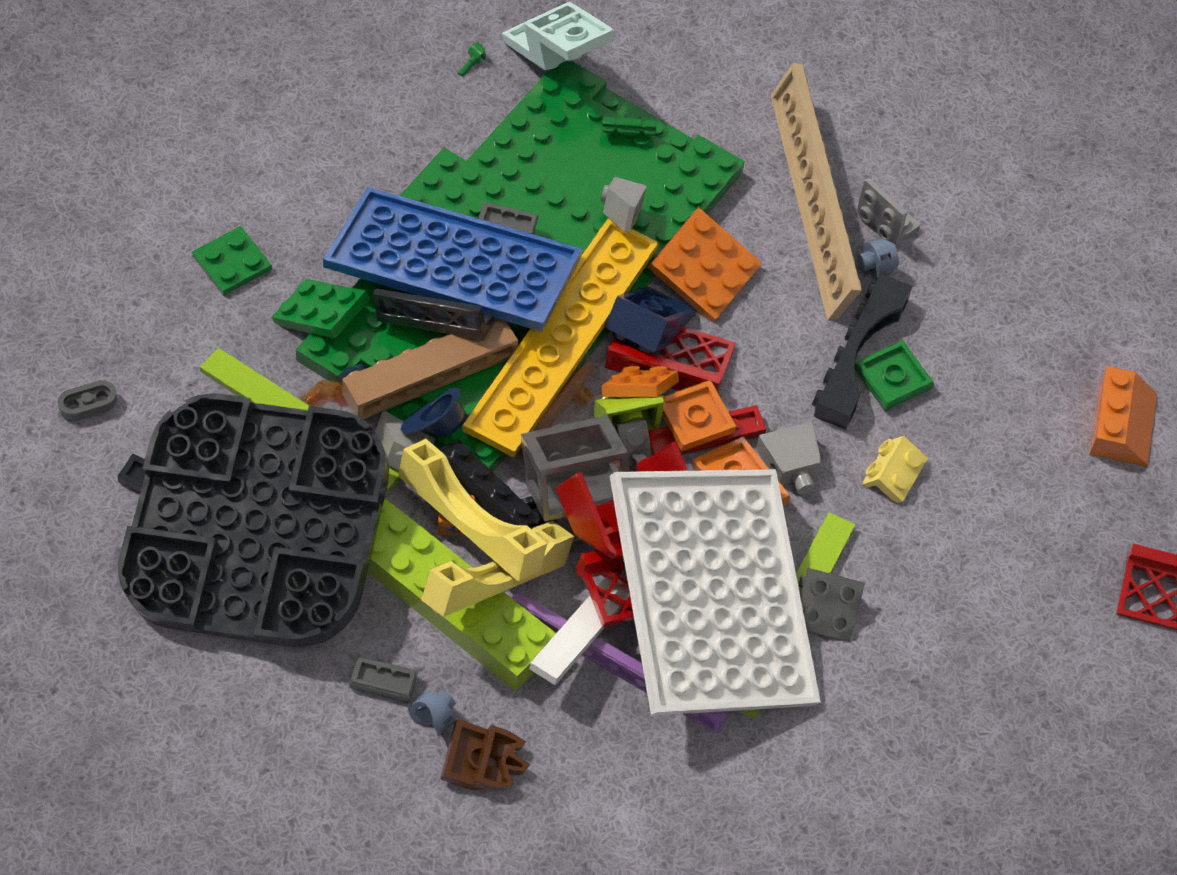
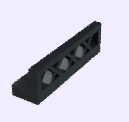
M375 289L372 293L378 322L484 340L495 323L494 313L483 312L482 306Z

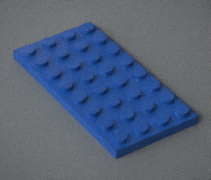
M367 187L325 255L323 268L418 296L482 306L483 312L494 313V317L543 332L581 259L582 248Z

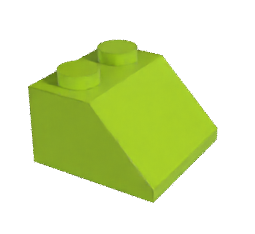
M662 396L602 397L599 400H595L594 417L608 416L614 428L616 423L645 418L648 430L660 428L664 400Z

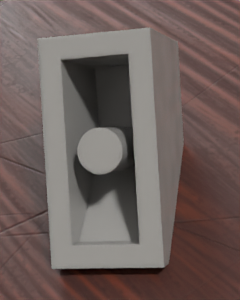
M614 177L609 186H604L601 201L605 202L603 213L623 231L630 233L642 210L647 186Z
M383 411L375 433L378 435L386 451L389 466L399 471L404 448L424 439L434 444L435 439L422 431L403 434L400 429L404 421Z

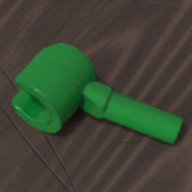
M479 42L474 43L468 49V54L471 58L457 73L463 77L476 63H481L480 57L483 60L486 59L485 48Z

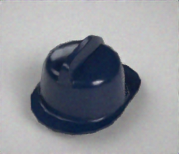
M459 388L447 390L434 401L413 412L402 423L400 429L402 433L412 434L425 430L433 436L441 437L455 432L468 418L467 412L458 401L461 392Z

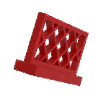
M684 327L668 344L676 343L680 351L670 354L665 348L660 350V353L663 355L660 357L638 349V344L633 341L631 342L635 348L621 345L620 343L626 341L615 337L607 351L605 368L621 373L623 368L638 366L640 370L664 366L667 367V371H678L679 382L672 386L671 389L681 391L711 380L718 393L736 342ZM688 337L696 339L699 345L687 348L682 340ZM719 346L727 349L725 354L714 356L709 348ZM703 351L708 359L697 362L693 354ZM686 357L690 365L675 360ZM713 365L718 374L703 370V368Z
M1133 543L1127 553L1116 615L1177 630V622H1173L1177 619V608L1170 599L1177 595V589L1167 594L1159 583V580L1164 577L1173 578L1177 583V555ZM1132 569L1145 571L1150 580L1137 586L1131 577ZM1153 584L1162 598L1149 604L1141 590ZM1130 585L1132 590L1128 592V587ZM1136 594L1144 608L1137 612L1124 609L1126 599ZM1165 602L1173 616L1168 619L1158 618L1152 608Z
M598 550L581 554L575 570L579 579H584L602 627L634 620L632 603H630L631 597L629 596L626 601L611 593L615 583L629 589L628 580L620 577L621 572L626 570L624 557L612 559ZM603 576L611 580L612 583L608 591L597 586L593 577ZM606 600L623 607L621 613L608 616L604 607Z

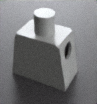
M812 422L759 435L756 447L757 452L769 469H776L780 484L784 485L794 482L799 494L811 492L815 488L811 477L818 476L821 465Z

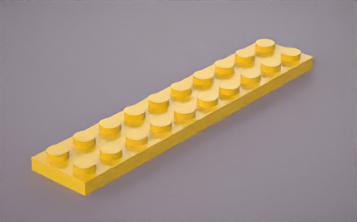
M608 218L581 256L543 332L534 329L529 330L463 424V432L515 458L522 447L521 434L532 432L604 328L616 297L630 290L658 249L659 242L631 229L630 233L625 232Z

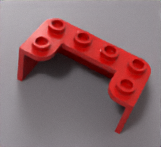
M676 442L670 443L654 455L640 460L634 467V472L688 471ZM582 472L576 473L557 486L555 489L574 534L609 558L618 559L623 557L614 500L595 506Z

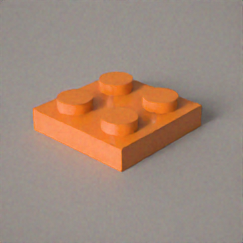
M638 366L625 367L621 373L611 376V379L602 385L603 397H658L679 382L678 371H667V367L664 366L653 367L649 370H640Z
M711 380L663 397L662 416L681 451L735 433L736 425Z

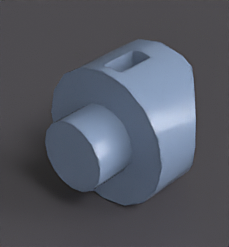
M878 238L867 241L864 244V253L858 254L857 261L862 272L871 271L873 277L877 279L881 273L889 275L898 267L899 256L894 243Z
M440 690L437 694L425 691L408 708V713L414 722H425L434 726L439 737L455 721V715L451 709L456 703L446 691Z

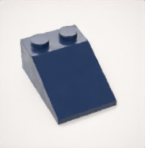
M646 286L616 297L605 328L613 331L612 335L624 341L629 339L638 344V349L647 353H653L665 349L695 316L697 310Z

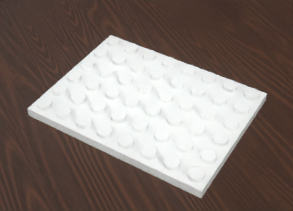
M776 469L614 472L609 477L651 716L806 707L821 703Z

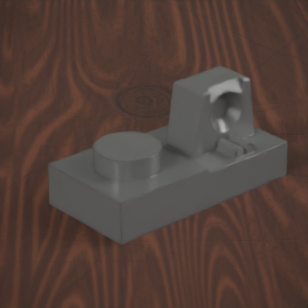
M645 418L615 424L616 432L628 451L629 472H634V467L640 460L652 456Z

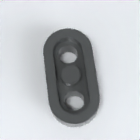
M99 380L66 390L58 398L59 412L67 420H79L108 411L117 402L116 388L108 381ZM99 396L107 397V399L102 401L97 400ZM73 404L79 406L76 409H69V406Z

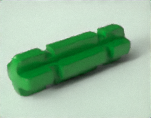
M605 116L602 119V132L613 133V131H617V134L628 135L644 133V136H654L656 133V121L645 119L643 122L637 118L622 117L614 120V117Z

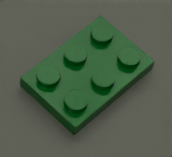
M305 279V281L298 285L295 292L280 305L271 318L275 324L281 327L336 338L370 301V297L365 290Z

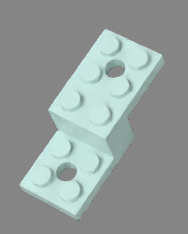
M569 1L503 32L502 37L505 44L544 70L558 67L559 64L567 60L579 59L583 54L593 49L602 48L606 43L615 39L614 29Z

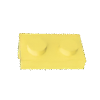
M904 435L892 440L888 439L880 446L878 450L880 454L867 468V476L862 483L866 488L876 485L896 503L904 501L928 459Z

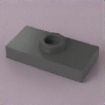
M483 202L478 219L534 235L539 215Z
M358 656L349 682V688L410 703L418 671Z

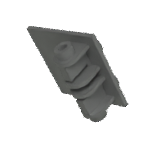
M808 568L806 576L802 575L798 584L802 588L800 598L807 631L850 641L865 583Z

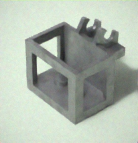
M608 416L521 434L526 485L543 520H554L555 523L574 536L573 542L580 541V539L574 534L555 488L576 473L582 472L595 506L613 500L609 476L614 472H619L614 460H620V472H629L628 451Z

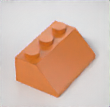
M1106 366L1099 385L1089 454L1147 467L1157 393L1136 372Z

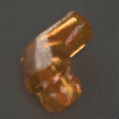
M321 380L303 394L300 400L309 406H313L319 400H338L343 396L342 385L336 381Z

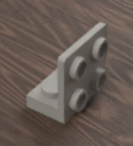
M867 178L864 181L857 211L861 220L873 225L882 239L890 241L897 246L919 230L920 224L873 180Z

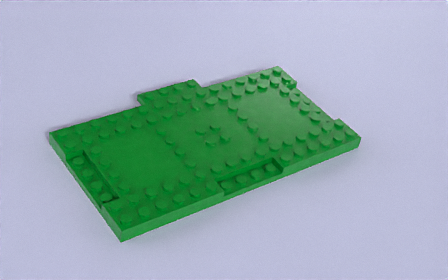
M567 60L559 64L558 67L549 69L467 161L443 147L400 196L474 218L479 217L483 202L539 215V220L534 235L582 248L583 255L608 219L603 213L605 202L601 201L604 186H609L614 177L646 185L647 189L642 210L632 229L659 243L658 249L628 291L631 292L650 285L657 275L648 268L649 264L698 207L707 215L743 173L745 161L699 134L695 139L691 138L607 89L606 80L575 62ZM608 116L614 117V120H618V117L637 118L643 122L645 119L655 120L656 133L654 136H644V133H640V135L617 134V131L604 133L602 132V119ZM360 278L352 288L365 290L370 297V301L336 338L310 333L296 349V361L342 389L338 375L345 369L363 363L364 369L380 360H389L407 349H416L427 344L432 339L443 338L450 334L378 322L372 296L375 289L408 294V292ZM507 322L518 339V347L531 328ZM604 326V328L597 336V338L595 339L587 353L584 355L576 369L573 371L565 385L570 381V379L575 375V373L580 369V367L585 363V361L590 357V355L595 351V349L600 345V343L605 339V337L610 333L611 330L605 328ZM508 360L385 411L405 421L413 412L434 401L447 390L459 388L461 392L458 401L469 417ZM463 425L452 434L441 437L433 436L425 430H421L435 439L433 445L437 449L460 440L492 472L495 471L507 456L506 453L463 432Z

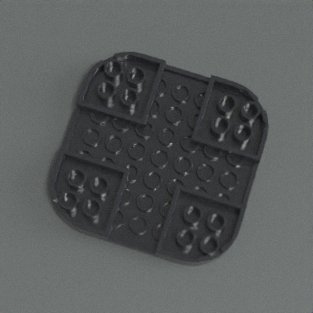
M215 393L188 398L185 400L186 403L178 407L173 412L169 410L158 422L151 435L142 468L145 476L132 526H127L118 561L120 585L136 611L153 624L169 629L288 647L316 645L342 631L354 617L361 602L389 480L388 457L381 440L371 426L360 417L346 411L309 406L308 410L266 405L253 403L251 398Z

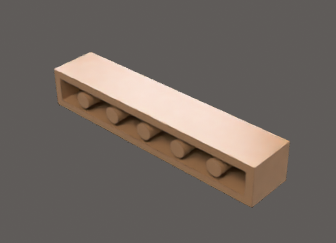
M495 318V323L484 340L452 334L443 338L432 339L427 344L416 349H407L389 360H380L362 371L351 372L342 378V393L354 415L365 419L510 359L517 349L518 339L507 321Z

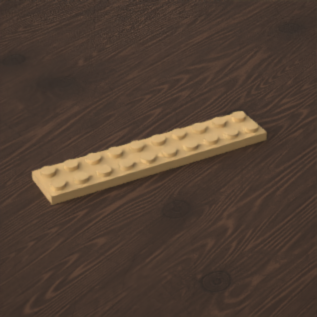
M792 63L772 92L771 99L827 320L839 319L862 291L861 281L858 279L855 258L851 252L849 235L846 232L843 221V212L837 199V189L834 187L831 176V166L828 164L825 144L821 138L819 121L816 118L813 107L814 102L808 88V79L805 76L803 65Z

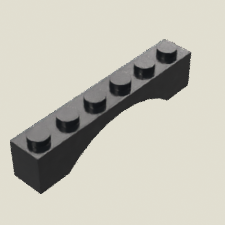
M882 273L876 283H870L865 295L868 301L866 304L861 303L855 315V319L858 321L855 326L850 324L844 338L847 343L845 347L839 346L836 352L834 362L837 364L834 369L829 367L823 380V384H826L823 391L818 389L812 403V406L816 407L814 417L842 429H847L860 398L854 369L856 356L864 343L876 332L899 321L908 303L912 285Z

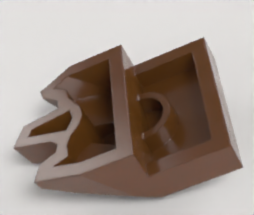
M458 719L454 723L440 779L470 790L499 789L514 785V780L509 774L522 775L531 765L518 757L514 752L521 750L526 741L511 731L494 725H490L488 729Z

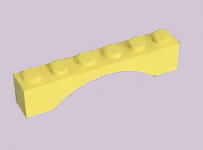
M427 439L403 449L398 477L518 582L541 571L547 543L527 525L517 526L505 523L483 510L460 484L447 457Z
M553 520L533 528L532 530L547 543L541 571L519 582L495 561L476 568L460 567L450 561L430 569L421 600L443 617L565 566L574 536Z

